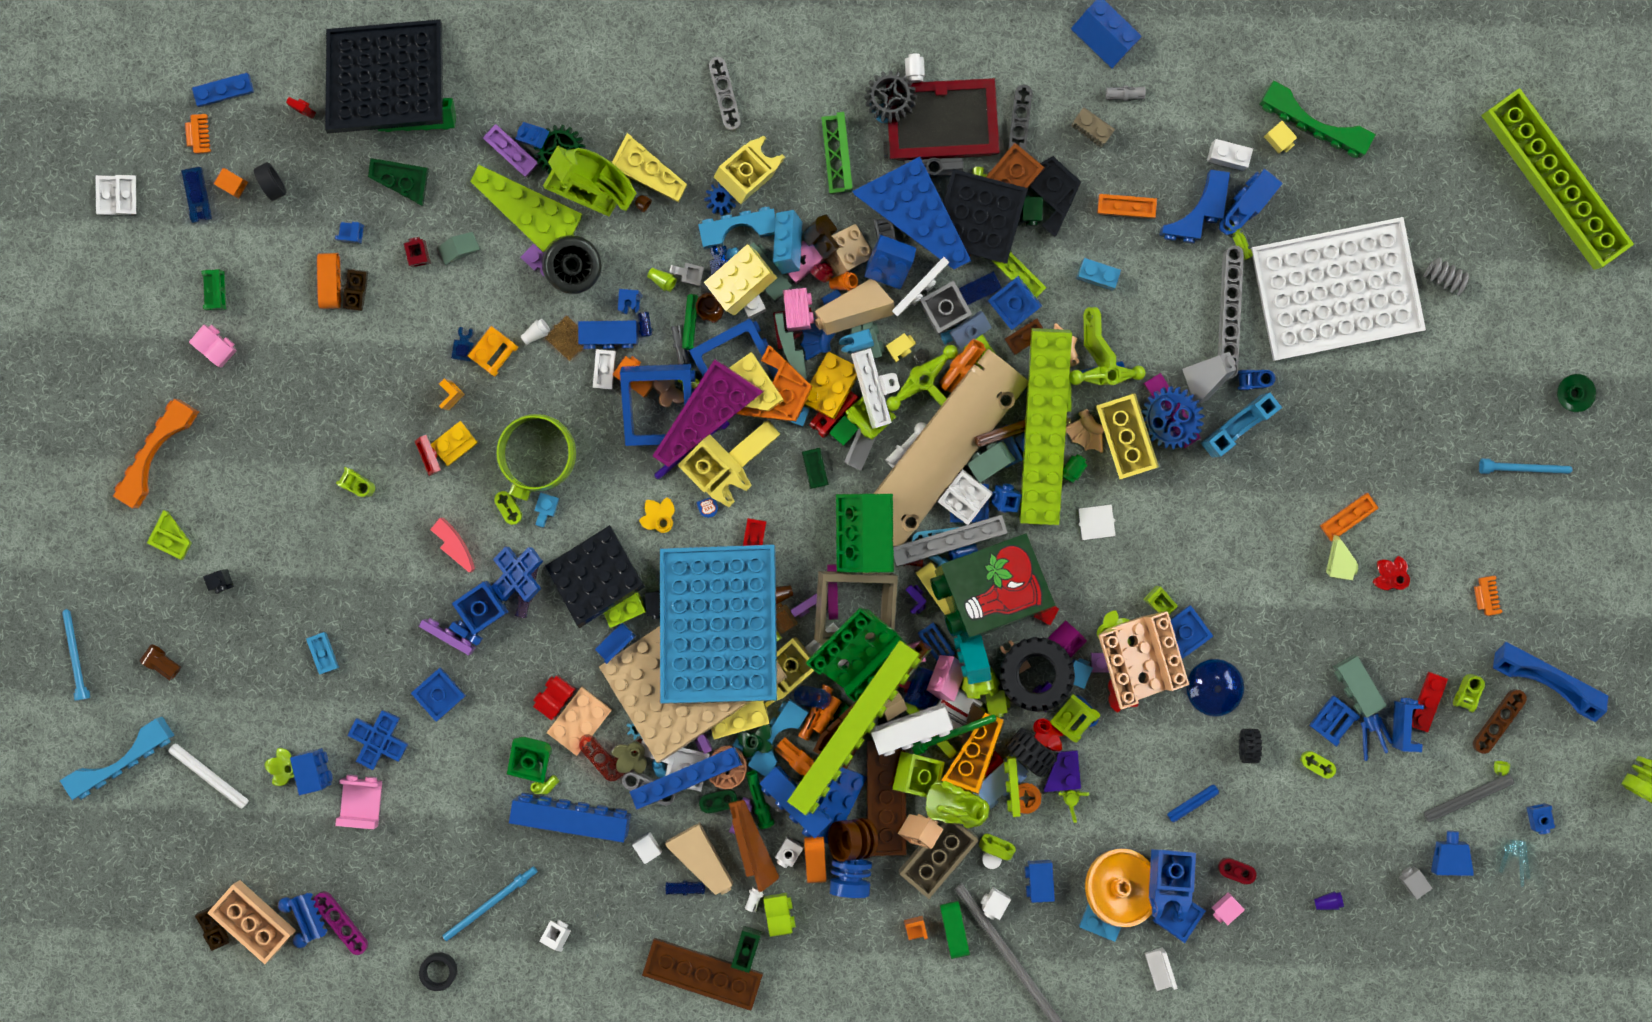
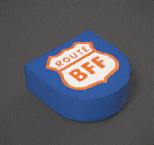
M712 497L696 502L701 515L704 517H713L718 512L717 501Z

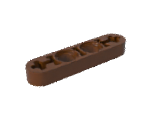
M1513 689L1507 693L1475 737L1473 748L1477 752L1486 754L1492 750L1526 703L1527 697L1523 691ZM1514 694H1515V695H1519V699H1520L1519 702H1517V701L1514 702V700H1515V699L1513 698V695H1514ZM1507 703L1512 704V706H1514L1515 709H1513L1512 707H1510V706H1508V705H1506V704H1507ZM1507 708L1510 715L1508 718L1503 719L1500 715L1501 710ZM1492 724H1497L1499 728L1496 734L1489 732V727ZM1484 734H1486L1489 737H1492L1493 739H1487V737H1485ZM1486 740V748H1480L1479 742Z

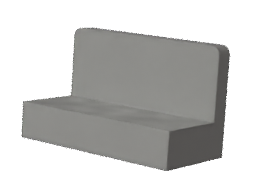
M859 428L844 464L861 471L875 438L873 440L866 438Z

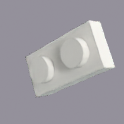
M596 349L593 388L613 390L614 376L612 374L615 369L616 351Z

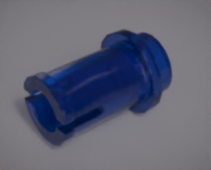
M649 312L638 313L641 337L652 336L654 329L651 328Z

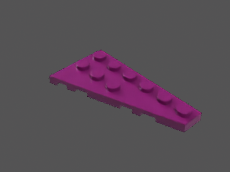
M714 359L653 454V457L669 467L763 393L764 390Z

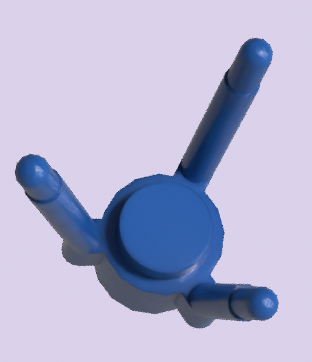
M1374 713L1368 718L1363 717L1364 722H1361L1364 760L1367 761L1368 728L1370 732H1377L1385 753H1388V749L1380 729H1382L1390 744L1393 741L1378 713Z

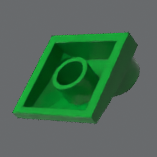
M528 737L514 738L507 775L544 784L549 758L552 753L551 746L544 741Z

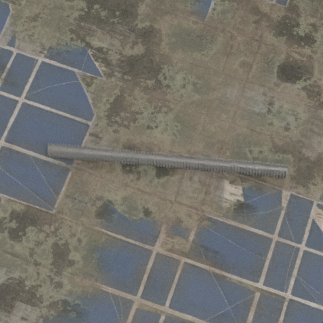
M960 883L954 888V890L956 889L955 892H957L958 896L961 895L962 902L965 901V906L968 905V910L970 909L971 913H973L972 915L976 916L975 919H977L978 923L980 922L979 925H981L983 931L986 930V935L989 934V939L991 938L992 942H994L993 944L997 945L996 948H998L999 952L1001 951L1000 954H1002L1003 958L1005 957L1004 960H1006L1007 964L1010 963V968L1013 967V972L1015 971L1016 975H1018L1017 977L1022 981L1021 983L1026 987L1031 997L1034 996V1001L1036 1000L1037 1005L1039 1004L1049 1022H1062L1026 970L1019 964V960L1015 958L1016 956L1011 952L1005 941L998 935V931L994 929L995 927H993L981 908L973 900L974 898H972L965 886Z

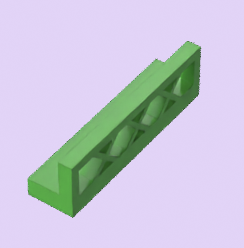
M837 112V115L821 117L830 194L851 192L853 189L844 112ZM837 120L838 128L834 133L826 128V121ZM832 138H835L840 143V147L836 152L828 147V143ZM835 156L842 161V166L838 171L830 166V162ZM837 175L844 180V188L833 189L832 181Z

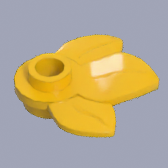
M668 497L661 504L653 500H646V516L639 519L641 525L648 530L656 529L661 533L670 531L673 527L671 517L675 512L673 502ZM663 519L667 521V525L665 527H662L660 525V522Z

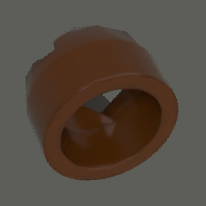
M644 195L638 196L635 200V205L641 212H645L652 203V200Z

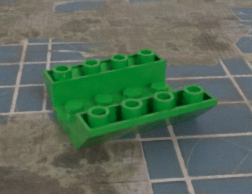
M836 494L837 572H894L893 494Z
M859 608L805 663L819 675L823 672L844 688L846 695L851 700L856 702L898 642H906L896 631L870 610ZM870 632L874 633V636L871 639L865 638L866 634ZM841 660H848L844 666L838 665Z

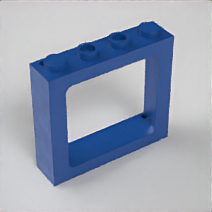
M751 318L689 351L702 376H704L708 368L702 358L703 354L744 332L750 333L762 357L769 344L765 338L761 339L758 334L761 331L756 321L752 322ZM766 364L774 379L778 369Z
M691 364L621 367L620 381L625 446L660 445L666 434L634 435L631 381L682 380L685 406L695 390L692 386V382L696 380L695 370L691 369Z

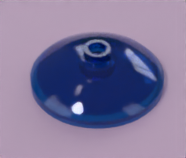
M1221 659L1203 661L1191 671L1188 677L1189 685L1186 686L1189 701L1194 708L1205 715H1226L1232 712L1243 698L1244 681L1242 675L1234 665ZM1217 685L1221 687V690L1219 692H1215V687Z

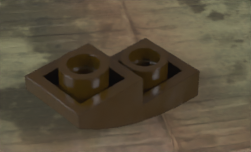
M347 269L346 289H344L343 295L344 309L363 310L368 271Z
M213 906L195 915L204 931L203 937L211 951L230 942L225 928L208 914Z

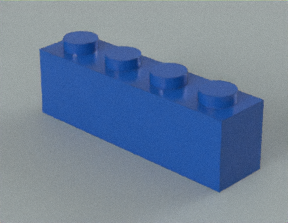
M776 766L759 783L762 786L761 790L767 796H772L776 800L775 804L781 810L785 809L790 814L789 818L795 824L799 823L804 828L803 832L808 837L817 838L834 821L820 806L813 814L810 812L809 815H804L787 802L798 784L780 766Z

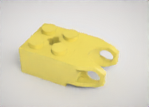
M765 136L752 140L741 147L719 166L714 175V178L740 204L772 178L778 166L785 159L783 154L769 158L762 153L761 146L767 139Z
M710 434L678 464L683 472L704 493L707 492L713 499L727 507H730L735 502L729 490V484L745 491L752 486L744 469Z
M796 637L792 638L777 651V661L788 677L777 684V700L785 698L814 672L805 663L811 655ZM790 660L796 662V669L789 667L791 664ZM767 701L765 703L766 707H769L775 701Z

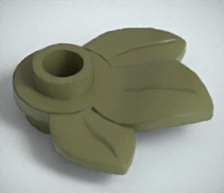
M634 741L629 745L620 744L611 751V754L618 758L616 764L618 772L627 773L632 769L638 774L644 772L647 760L644 757L645 748L640 742Z

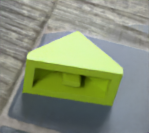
M1155 586L1143 599L1157 613L1168 611L1170 615L1178 607L1160 586Z

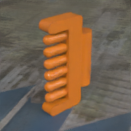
M191 115V122L185 123L187 147H193V152L196 154L210 153V148H204L210 147V144L207 143L210 140L200 139L209 137V134H200L209 132L208 129H203L209 127L206 124L208 120H201L208 119V115Z
M1496 576L1479 578V586H1474L1478 610L1484 609L1486 616L1501 614L1502 610L1497 609L1501 607L1498 604L1500 601L1493 600L1499 598L1498 595H1494L1498 594V591L1495 590L1497 586H1490L1496 584V581H1492L1496 580Z

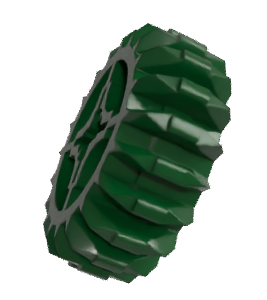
M554 125V131L552 132L549 128H546L549 134L542 149L534 147L536 151H539L534 154L535 158H541L537 161V164L543 165L542 170H548V174H550L552 168L546 157H551L557 146L560 145L566 150L586 148L585 144H580L583 138L578 137L579 133L577 131L572 133L571 127H568L565 131L564 125L560 126V130ZM560 136L571 139L574 145H564ZM554 139V145L545 151L547 144Z

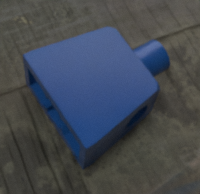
M1448 830L1447 841L1436 842L1431 868L1432 873L1436 875H1474L1469 844L1459 842V831Z

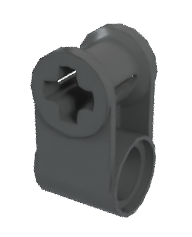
M873 218L877 240L880 235L896 240L894 224L885 218L878 220Z

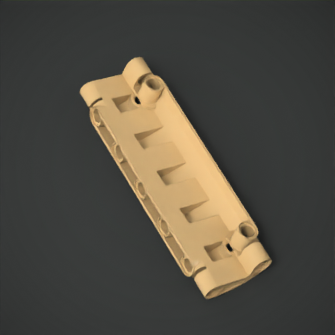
M989 349L978 361V364L983 369L976 365L971 367L873 493L893 494L894 547L902 545L907 541L979 447L975 444V437L992 431L1028 386V380ZM1003 395L1010 397L1009 404H1001L1000 400ZM909 517H913L916 520L915 524L911 527L905 524L906 519Z

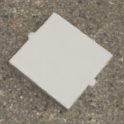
M1112 505L1078 509L1080 521L1078 526L1081 529L1082 540L1115 536V519L1113 518Z

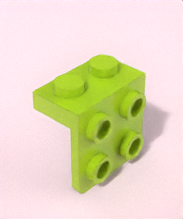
M863 396L846 411L849 421L857 424L861 429V433L866 438L872 440L889 425L872 429ZM888 410L892 422L897 416Z

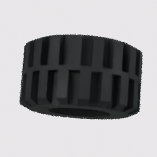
M1020 728L1006 744L1010 753L1038 777H1043L1057 761L1056 755L1043 746L1025 728Z

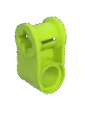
M344 467L345 471L339 481H336L338 486L360 497H370L374 494V483L351 468ZM365 483L368 490L363 494L361 486Z
M1474 674L1464 676L1459 690L1454 697L1453 706H1461L1473 713L1478 706L1480 696L1485 687L1484 680ZM1473 679H1476V686L1474 688H1471L1470 682Z

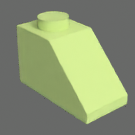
M1334 535L1326 572L1330 577L1353 580L1354 575L1358 572V563L1343 541L1337 535Z

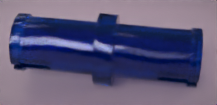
M687 880L677 883L666 882L665 891L666 895L683 894V896H688V894H705V884L703 882H688Z

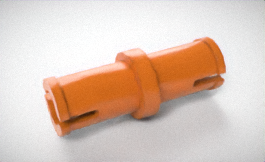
M831 696L825 709L821 710V715L812 729L822 734L829 722L835 718L833 716L842 701Z

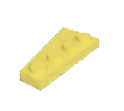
M628 133L626 134L612 163L627 177L679 203L687 184L649 153L640 143L634 140L632 136Z

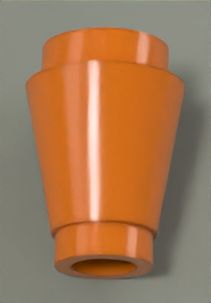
M845 272L829 280V286L832 290L850 291L858 285L856 274L851 272Z

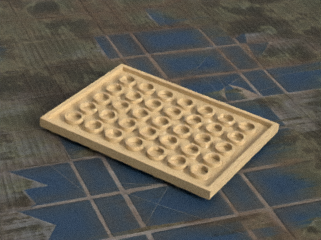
M660 626L617 654L609 663L599 666L657 763L662 762L752 702L661 704ZM777 661V684H779L788 677Z

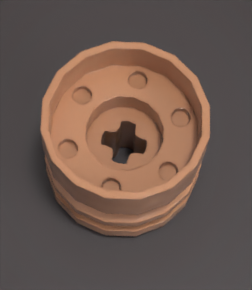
M723 745L715 749L710 757L734 746ZM736 748L742 765L709 779L716 787L732 789L744 780L748 769L747 757L738 748Z

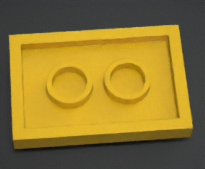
M827 352L810 382L813 388L805 405L835 419L858 378L854 364L831 352Z

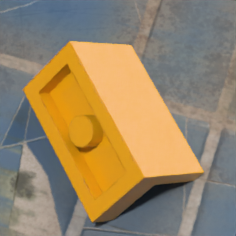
M444 378L439 383L449 394L439 407L450 410L465 394L451 380Z

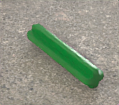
M696 294L687 295L682 348L686 350H691L694 347L697 317L696 302L698 300V295Z

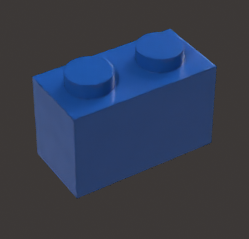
M1028 861V866L1024 867L1025 878H1029V886H1026V897H1030L1032 903L1055 901L1052 861Z

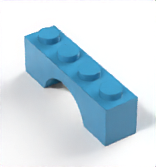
M762 207L758 209L759 212L754 213L743 211L739 213L740 216L735 217L724 215L721 216V220L716 221L713 219L703 220L702 224H698L703 248L723 246L727 233L739 226L752 228L760 238L775 235L776 217L774 208Z
M791 699L788 702L783 701L778 709L781 713L777 719L773 717L769 725L772 727V734L768 741L773 744L775 736L784 729H798L809 711ZM773 748L769 753L756 751L754 756L747 758L749 760L748 766L765 777L778 762Z

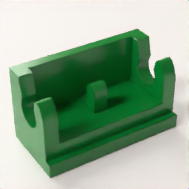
M220 269L201 270L204 282L203 309L226 310L225 271Z

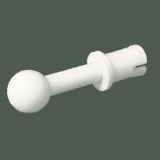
M920 422L916 424L914 433L902 446L896 445V449L885 459L892 468H894L927 425L926 423Z

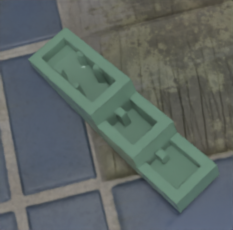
M783 312L775 313L778 334L787 360L807 381L803 348L795 349L793 331H785Z

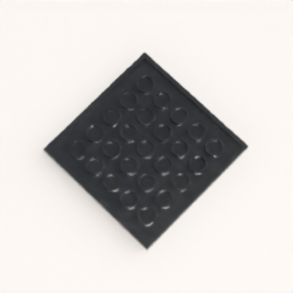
M441 19L326 29L325 130L327 134L443 124Z

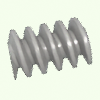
M1440 257L1431 262L1423 275L1425 278L1430 274L1431 282L1437 278V285L1445 282L1444 289L1450 285L1451 293L1457 289V296L1463 292L1469 280V273L1465 272L1462 274V269L1456 270V267L1454 265L1449 266L1447 261L1442 263Z

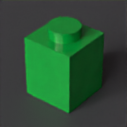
M844 416L829 434L844 446L859 428L856 426L857 424H853Z

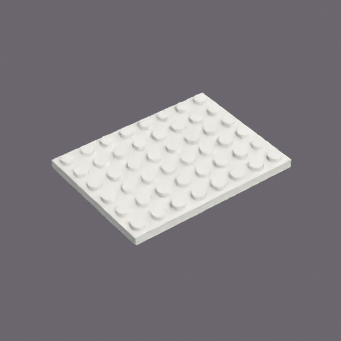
M1403 217L1251 248L1273 361L1426 330Z

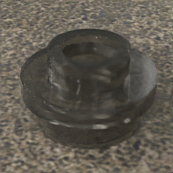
M920 348L915 353L912 360L916 366L928 362L930 358L929 351Z

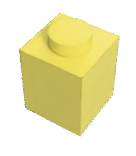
M1283 121L1264 136L1278 154L1283 150L1285 152L1289 151L1295 145L1293 141L1297 139Z

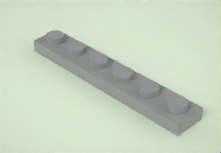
M999 515L893 547L896 567L1007 534V529L1003 517Z

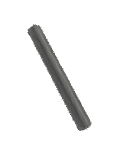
M1510 774L1502 776L1425 811L1424 817L1428 822H1432L1513 785L1514 780Z

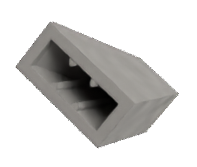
M1230 352L1182 369L1191 395L1194 394L1193 401L1199 400L1198 404L1208 401L1236 371L1235 360Z

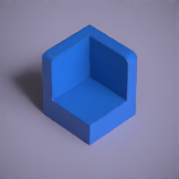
M341 222L339 235H335V239L341 242L362 244L364 225L360 222Z

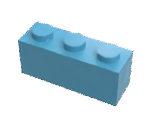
M794 210L776 213L773 263L782 274L800 271L803 222Z

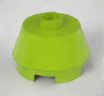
M991 667L990 681L969 685L967 677H964L962 689L967 694V698L981 699L980 695L990 693L991 697L999 692L998 686L1000 682Z

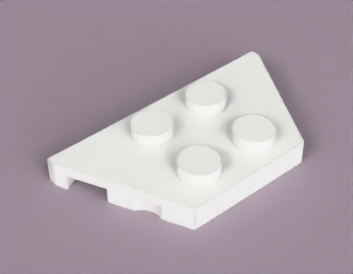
M943 257L892 312L898 317L911 304L915 306L923 297L922 293L925 290L929 292L936 283L935 279L949 261Z

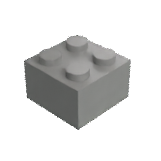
M954 281L919 300L937 335L972 316Z

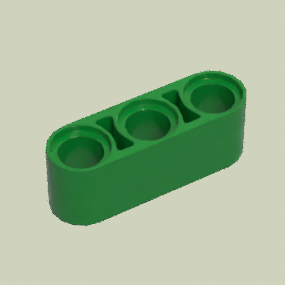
M959 901L941 904L940 909L951 959L969 956L970 952Z

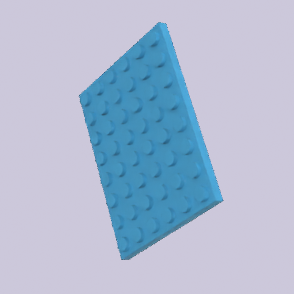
M775 545L660 549V703L777 701Z

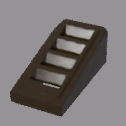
M973 702L966 724L982 719L986 712L985 708ZM974 730L962 734L961 743L965 744Z

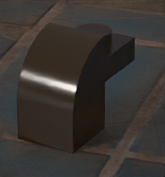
M827 214L819 216L805 230L804 237L807 245H814L824 260L829 259L840 248L832 237L837 228Z

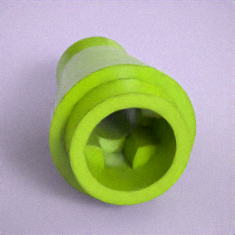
M651 268L647 275V278L651 279L663 291L671 292L677 282L673 274Z

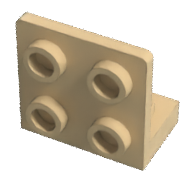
M856 224L832 235L840 248L826 262L833 268L832 272L835 277L869 260L872 250Z

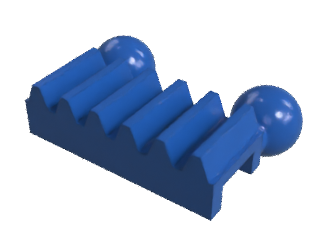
M305 893L292 899L284 897L278 902V908L283 913L290 912L293 909L302 933H297L293 937V944L297 948L305 947L308 942L325 936L328 931L323 929L325 923L320 922L322 916L317 915L319 909L314 907L316 901L311 900L312 893Z

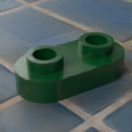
M731 789L707 793L701 797L699 806L707 814L730 809L729 803L737 801V795ZM726 795H729L731 797L730 802H726L724 800V797ZM711 800L713 805L707 806L706 801Z

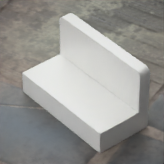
M1163 947L1146 952L1145 957L1156 990L1159 991L1172 987L1174 990L1178 989L1167 953Z

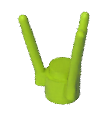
M1074 790L1059 792L1058 795L1063 796L1064 802L1069 806L1073 822L1077 823L1074 806L1079 802L1080 796H1089V792H1076Z

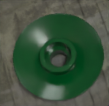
M1572 374L1560 382L1557 389V398L1561 406L1566 410L1582 412L1590 408L1594 403L1596 388L1592 380L1587 376ZM1573 390L1577 392L1576 397L1571 395Z

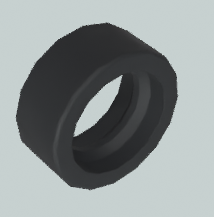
M266 162L253 170L258 184L271 201L286 195V188L270 163Z
M433 953L421 964L419 979L427 989L443 991L456 979L458 972L457 964L446 953ZM442 961L448 966L449 976L444 982L436 983L429 979L427 969L430 963Z

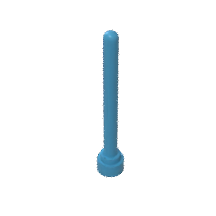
M1481 458L1479 462V472L1481 474H1490L1494 470L1567 474L1573 471L1571 466L1495 463L1487 458Z
M65 609L62 614L76 683L73 695L74 700L77 701L91 697L87 687H84L71 612Z

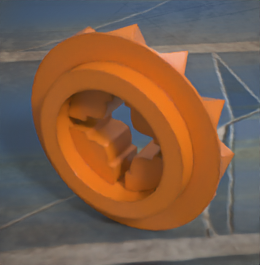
M1030 783L1019 784V798L1024 796L1025 790L1028 796L1034 797L1028 800L1027 806H1025L1024 800L1019 799L1020 813L1029 814L1036 811L1041 804L1039 789Z

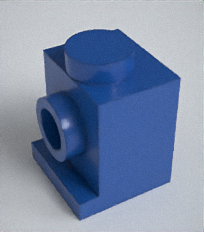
M1543 803L1526 807L1531 830L1539 834L1550 833V829L1555 828L1551 805ZM1542 818L1545 819V823H1541Z

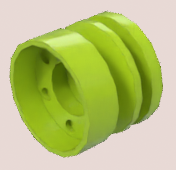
M1637 756L1635 761L1642 765V767L1633 764L1631 767L1638 773L1637 776L1627 773L1621 785L1652 803V760Z

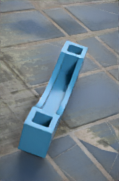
M163 717L156 718L139 730L132 748L119 761L105 768L78 769L60 780L72 800L77 798L82 800L91 794V789L96 788L97 790L106 785L107 782L105 780L110 777L115 779L123 774L122 769L126 767L130 769L137 765L139 758H147L154 754L155 751L153 749L160 746V748H163L171 743L170 738L175 735Z

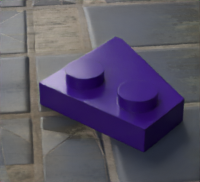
M1078 750L1059 751L1056 755L1057 761L1051 768L1048 780L1044 786V792L1081 789Z

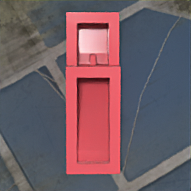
M439 518L430 530L444 541L440 549L469 573L475 570L474 563L461 536L444 518Z

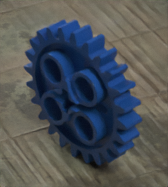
M1173 386L1168 387V391L1164 387L1160 392L1155 391L1154 396L1148 397L1150 402L1144 403V406L1148 409L1142 410V413L1146 415L1143 419L1147 422L1148 434L1153 435L1151 441L1158 439V446L1164 442L1166 449L1170 445H1172L1173 449H1176L1178 445L1180 448H1183L1185 443L1189 445L1192 443L1191 439L1195 440L1197 438L1195 433L1199 434L1202 431L1198 426L1204 425L1202 421H1199V419L1205 417V415L1199 414L1203 407L1196 406L1199 400H1192L1194 394L1187 396V389L1181 393L1180 387H1177L1175 391ZM1166 400L1169 401V402H1171V404H1172V408H1171V409H1168V408L1165 406V401H1166ZM1178 403H1180L1181 405L1179 409L1176 411ZM1182 409L1188 411V418H1185L1182 415ZM1176 411V413H1175V415H1174V417H1173L1175 420L1170 423V421H1171V419H1172V416H1170V415L1173 414V413ZM1157 417L1163 420V426L1157 423ZM1170 423L1169 428H1168V432L1166 433V432H1165V429H1166V427L1168 426V424ZM1174 426L1180 429V435L1174 432Z

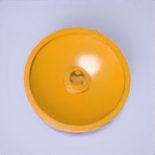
M1114 849L1101 854L1090 866L1085 881L1087 901L1096 916L1105 923L1115 927H1132L1144 922L1152 914V907L1149 901L1151 863L1143 855L1130 849Z

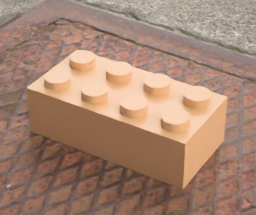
M241 880L234 883L208 912L213 919L264 964L270 961L296 932L288 922Z

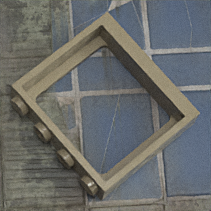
M818 571L814 640L820 643L821 646L835 633L825 631L828 582L883 583L880 619L893 630L895 629L898 575L880 572ZM874 633L866 634L865 638L871 639Z

